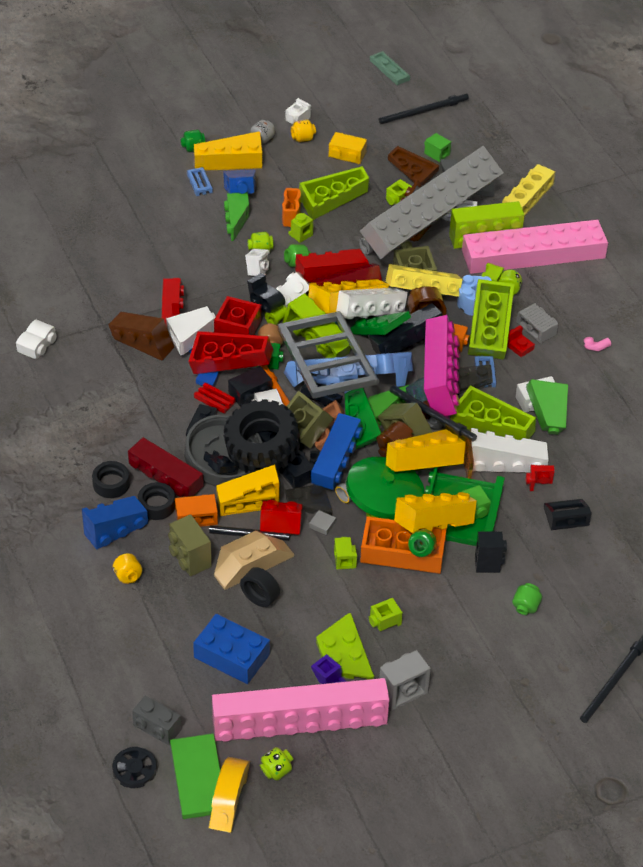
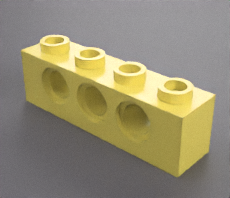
M537 164L529 171L525 178L521 179L519 185L514 187L508 196L504 197L502 203L519 201L525 216L553 186L555 171Z
M389 264L386 282L391 287L412 290L414 288L430 286L436 287L441 294L459 297V288H461L463 280L457 274Z

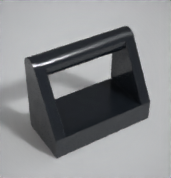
M583 499L544 503V511L551 530L590 525L592 513L590 507ZM579 507V509L554 511L556 509Z

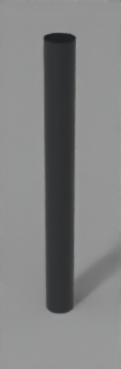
M210 525L209 533L245 536L251 532L259 531L289 541L290 536L288 533L264 532L256 529Z

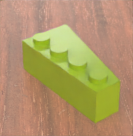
M363 166L301 182L299 186L301 202L309 217L315 220L368 192L369 177Z
M304 293L288 303L283 323L326 313L315 304L313 299ZM333 322L293 331L297 336L301 334L305 341L343 333L338 325ZM347 339L315 345L317 351L325 358L344 357L351 350Z
M471 385L459 399L457 414L450 415L451 420L465 425L469 430L475 428L480 433H486L487 431L495 432L496 436L501 437L510 435L516 440H521L522 438L530 439L535 432L536 417Z

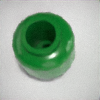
M197 129L185 131L183 137L180 138L182 148L185 147L187 152H194V144L206 142L204 133Z
M427 529L417 530L408 540L409 550L417 557H426L436 548V537Z

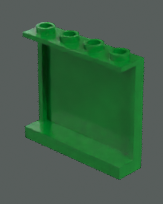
M438 467L434 468V472L430 471L428 478L430 486L426 485L425 494L440 496L441 493L458 495L459 492L480 485L491 501L488 515L483 518L474 519V524L456 527L447 524L445 540L476 546L478 531H494L505 477L497 476L496 483L438 473Z

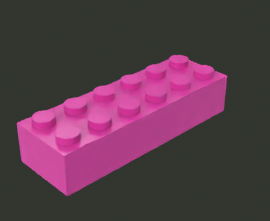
M448 315L426 319L424 392L430 407L444 416L457 414V406H459L457 395L459 393V386L457 382L460 381L457 371L460 369L457 359L460 358L458 350L460 342L458 336L454 335V324L452 321H449Z

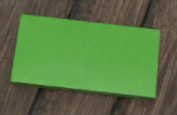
M214 734L170 740L182 818L188 819L211 815L213 796L220 774Z

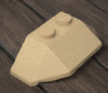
M254 531L221 547L214 577L223 589L226 590L239 584L240 580L251 568L259 567L267 570L294 557V553L283 540Z

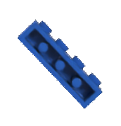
M342 413L338 414L311 471L312 484L334 490L336 483L339 484L341 482L342 470L347 468L350 459L349 455L354 453L356 440L361 438L363 432L361 419Z

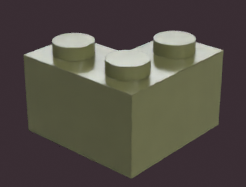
M418 403L391 404L378 416L384 429L394 422L401 421L414 431L411 433L413 437L432 433L430 425L425 419Z

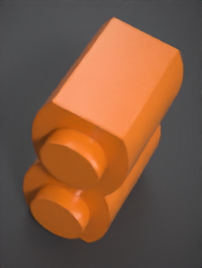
M296 188L285 189L284 202L282 204L283 226L291 227V220L301 210V191Z

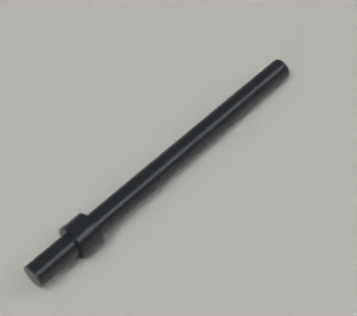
M467 93L459 96H449L445 100L380 117L379 123L391 122L447 105H457L458 102L468 100L469 96Z
M394 385L390 388L391 393L404 401L418 403L424 413L453 429L455 434L464 436L471 441L476 440L477 435L469 431L465 425L454 422Z
M643 635L638 641L633 643L628 655L581 715L580 720L587 723L635 658L643 653Z

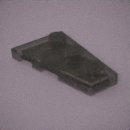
M491 365L460 367L457 370L460 379L457 382L459 386V393L457 395H460L461 391L467 390L470 385L480 388L493 383Z

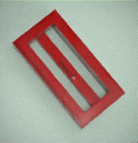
M204 383L203 387H200L198 392L194 393L195 399L208 406L217 408L223 414L235 404L234 397L207 383Z

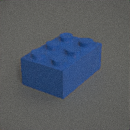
M215 614L193 642L194 658L248 685L270 655V640Z

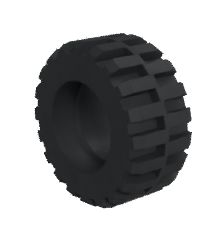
M262 399L259 402L253 400L250 404L245 403L240 406L239 410H234L232 416H229L226 421L223 436L229 458L236 467H240L242 471H250L252 473L275 465L277 472L279 468H285L289 465V461L292 462L294 460L295 454L299 452L301 440L297 420L294 413L284 404L279 405V402L274 400L268 402L267 399ZM260 431H273L277 433L274 438L264 443H251L247 441L250 436Z

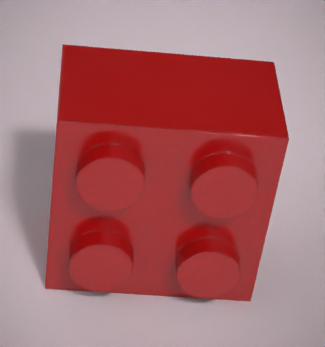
M227 296L214 319V332L254 335L261 322V305Z

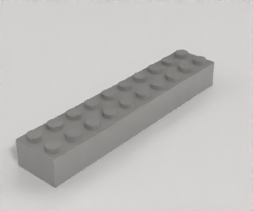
M483 145L370 221L360 232L379 258L382 259L448 214L451 209L458 207L490 185L504 172Z

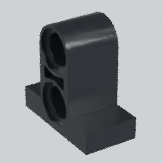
M263 273L247 280L250 301L260 304L261 310L271 313L285 305L283 294L267 284L266 275Z

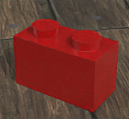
M276 500L263 501L260 531L300 534L303 504L292 501L287 503L277 502Z

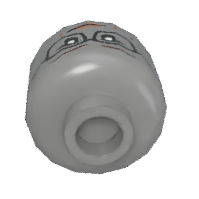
M260 120L250 129L251 133L260 131L262 145L271 140L275 135V127L268 120Z

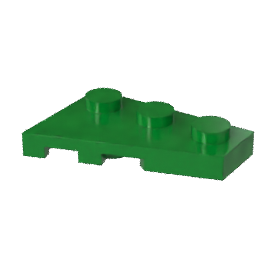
M409 311L368 319L362 318L357 320L356 324L350 329L353 334L385 335L410 319L411 315Z
M359 388L345 393V415L361 419V427L363 428L361 438L356 440L355 450L376 441V438L382 431L365 389Z

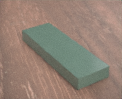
M383 51L370 56V62L396 85L410 81V75Z

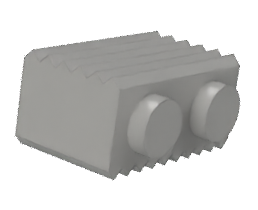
M536 303L518 312L516 323L522 326L539 343L542 344V342L557 334L558 322L556 319L551 318L550 315L548 316V313L542 307H538Z

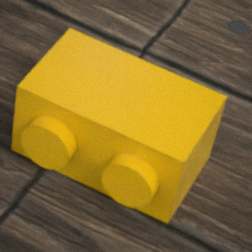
M335 132L329 143V157L361 164L366 154L367 139Z

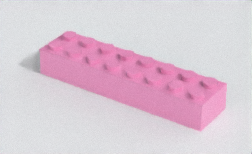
M599 220L466 234L463 235L462 252L469 272L473 274L485 272L487 263L508 270L603 259L606 257L608 241Z
M385 678L212 695V719L215 741L227 742L234 739L273 737L284 734L294 735L304 732L315 733L324 730L336 731L344 728L357 729L364 726L377 727L387 724L389 696Z

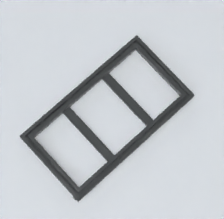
M340 311L278 324V331L313 399L379 384L378 377ZM337 322L343 333L295 343L289 331ZM347 339L355 356L307 366L298 349ZM359 362L367 377L317 387L310 372Z

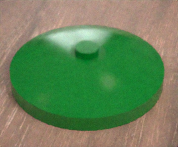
M368 457L356 462L351 467L346 480V489L351 500L366 513L383 519L394 520L397 498L405 497V495L423 497L425 493L420 477L413 470L394 472L386 466V457Z

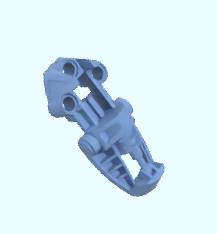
M412 352L365 355L375 374L395 373L396 386H405L408 371H413ZM346 357L307 359L304 361L309 366ZM288 361L284 374L294 388L304 380L295 362ZM359 362L310 372L317 374V376H312L317 384L325 385L358 379V375H366Z

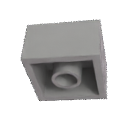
M417 650L406 653L399 659L387 662L380 667L379 679L385 678L389 708L391 710L428 693L431 668Z

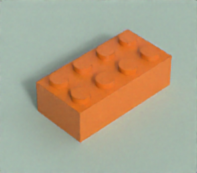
M367 516L361 545L360 562L441 573L447 528L433 527L431 532L436 537V548L426 557H417L411 553L408 547V540L412 535L410 531L394 520Z

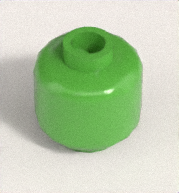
M291 244L284 251V260L290 267H295L296 254L309 256L311 252L306 245Z
M525 583V585H520L517 588L512 603L518 613L522 615L532 614L537 611L542 600V594L537 586Z

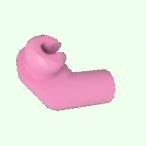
M592 337L584 339V347L588 350L599 352L611 346L609 338L599 342H594Z

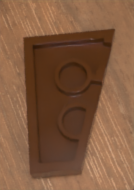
M399 146L388 154V160L409 179L417 182V186L420 188L439 171L438 164Z

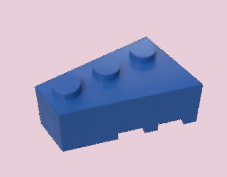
M135 496L115 500L113 504L107 506L103 503L98 504L97 508L91 510L87 507L82 508L84 535L96 550L148 524L147 510Z

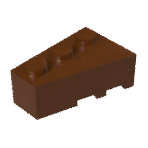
M120 312L108 324L115 340L161 361L174 349L164 318Z

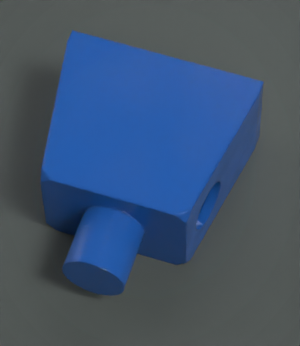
M255 169L223 171L224 189L228 193L244 194L248 192V194H252L255 192Z

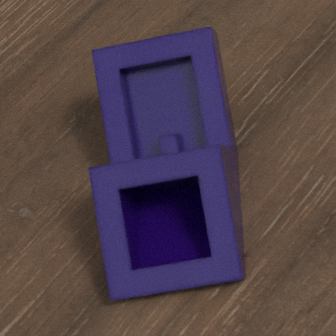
M327 654L311 666L320 684L347 682L341 677V666Z

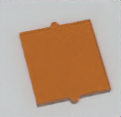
M466 438L464 466L466 478L471 479L474 459L471 440Z

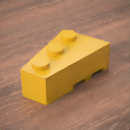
M275 465L216 485L220 516L261 511L263 501L276 500L279 502V480Z

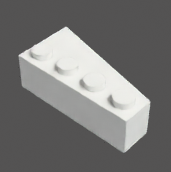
M471 428V432L476 434L477 438L475 441L470 440L469 471L530 472L531 465H548L546 442L526 438L516 440L510 435L501 437L496 436L495 432L487 431L486 433H480L478 429Z

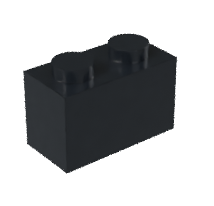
M261 366L228 380V393L235 398L239 406L251 403L254 399V393L272 390V379Z
M478 531L475 550L476 573H500L501 565L505 564V553L503 552H507V540H503L502 532Z

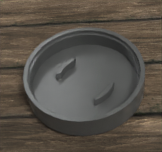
M213 415L199 420L191 427L186 438L184 448L186 463L203 473V481L212 485H219L250 474V471H242L240 467H236L235 472L218 474L203 459L206 451L209 454L217 451L219 456L222 455L229 458L223 436L224 426L229 415ZM258 433L253 434L247 440L251 443H262Z

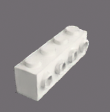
M397 287L341 290L338 295L336 312L340 311L346 319H354L356 316L368 318L371 315L379 317L385 314L405 312L408 292Z

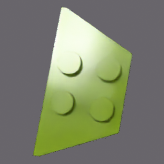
M351 613L345 615L316 637L321 658L327 654L341 666V676L348 679H354V677L367 678V680L374 679Z

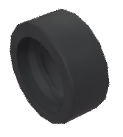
M107 461L97 465L92 473L94 491L104 498H116L125 494L130 486L128 468L117 461ZM110 474L123 478L120 482L113 485H107L99 481L102 477Z
M154 482L140 489L138 500L147 510L148 519L162 520L174 512L175 493L169 485ZM152 496H163L168 499V502L162 506L155 507L145 503Z
M251 568L240 580V586L244 595L257 606L268 607L280 595L278 582L269 572L262 568Z

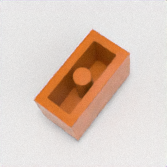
M215 494L175 498L177 520L191 514L200 527L218 525Z

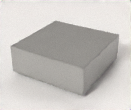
M318 510L310 521L309 528L327 535L336 523V517Z

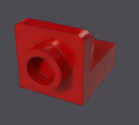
M519 325L509 331L507 347L522 358L534 350L535 344L522 335L523 327Z
M531 465L530 472H526V484H529V491H534L535 483L552 484L554 466Z

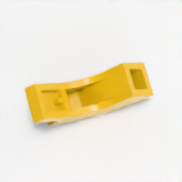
M227 757L224 761L213 796L209 828L232 832L241 789L247 781L250 761Z

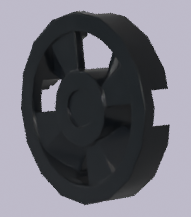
M128 747L120 751L112 763L114 778L120 781L123 787L131 789L145 786L144 783L149 780L152 781L157 771L156 759L153 754L141 747ZM126 754L131 756L132 758L128 760L123 755ZM148 756L152 765L143 766L142 760ZM142 774L145 776L143 779L137 780V777Z

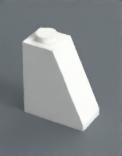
M208 307L166 318L171 340L180 355H184L193 348L198 331L214 332L215 314L211 313Z

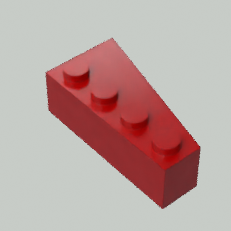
M360 249L340 250L339 253L328 251L321 255L309 253V256L296 254L295 272H300L306 281L367 265L369 261Z
M198 331L188 362L193 374L269 365L273 347L269 336Z

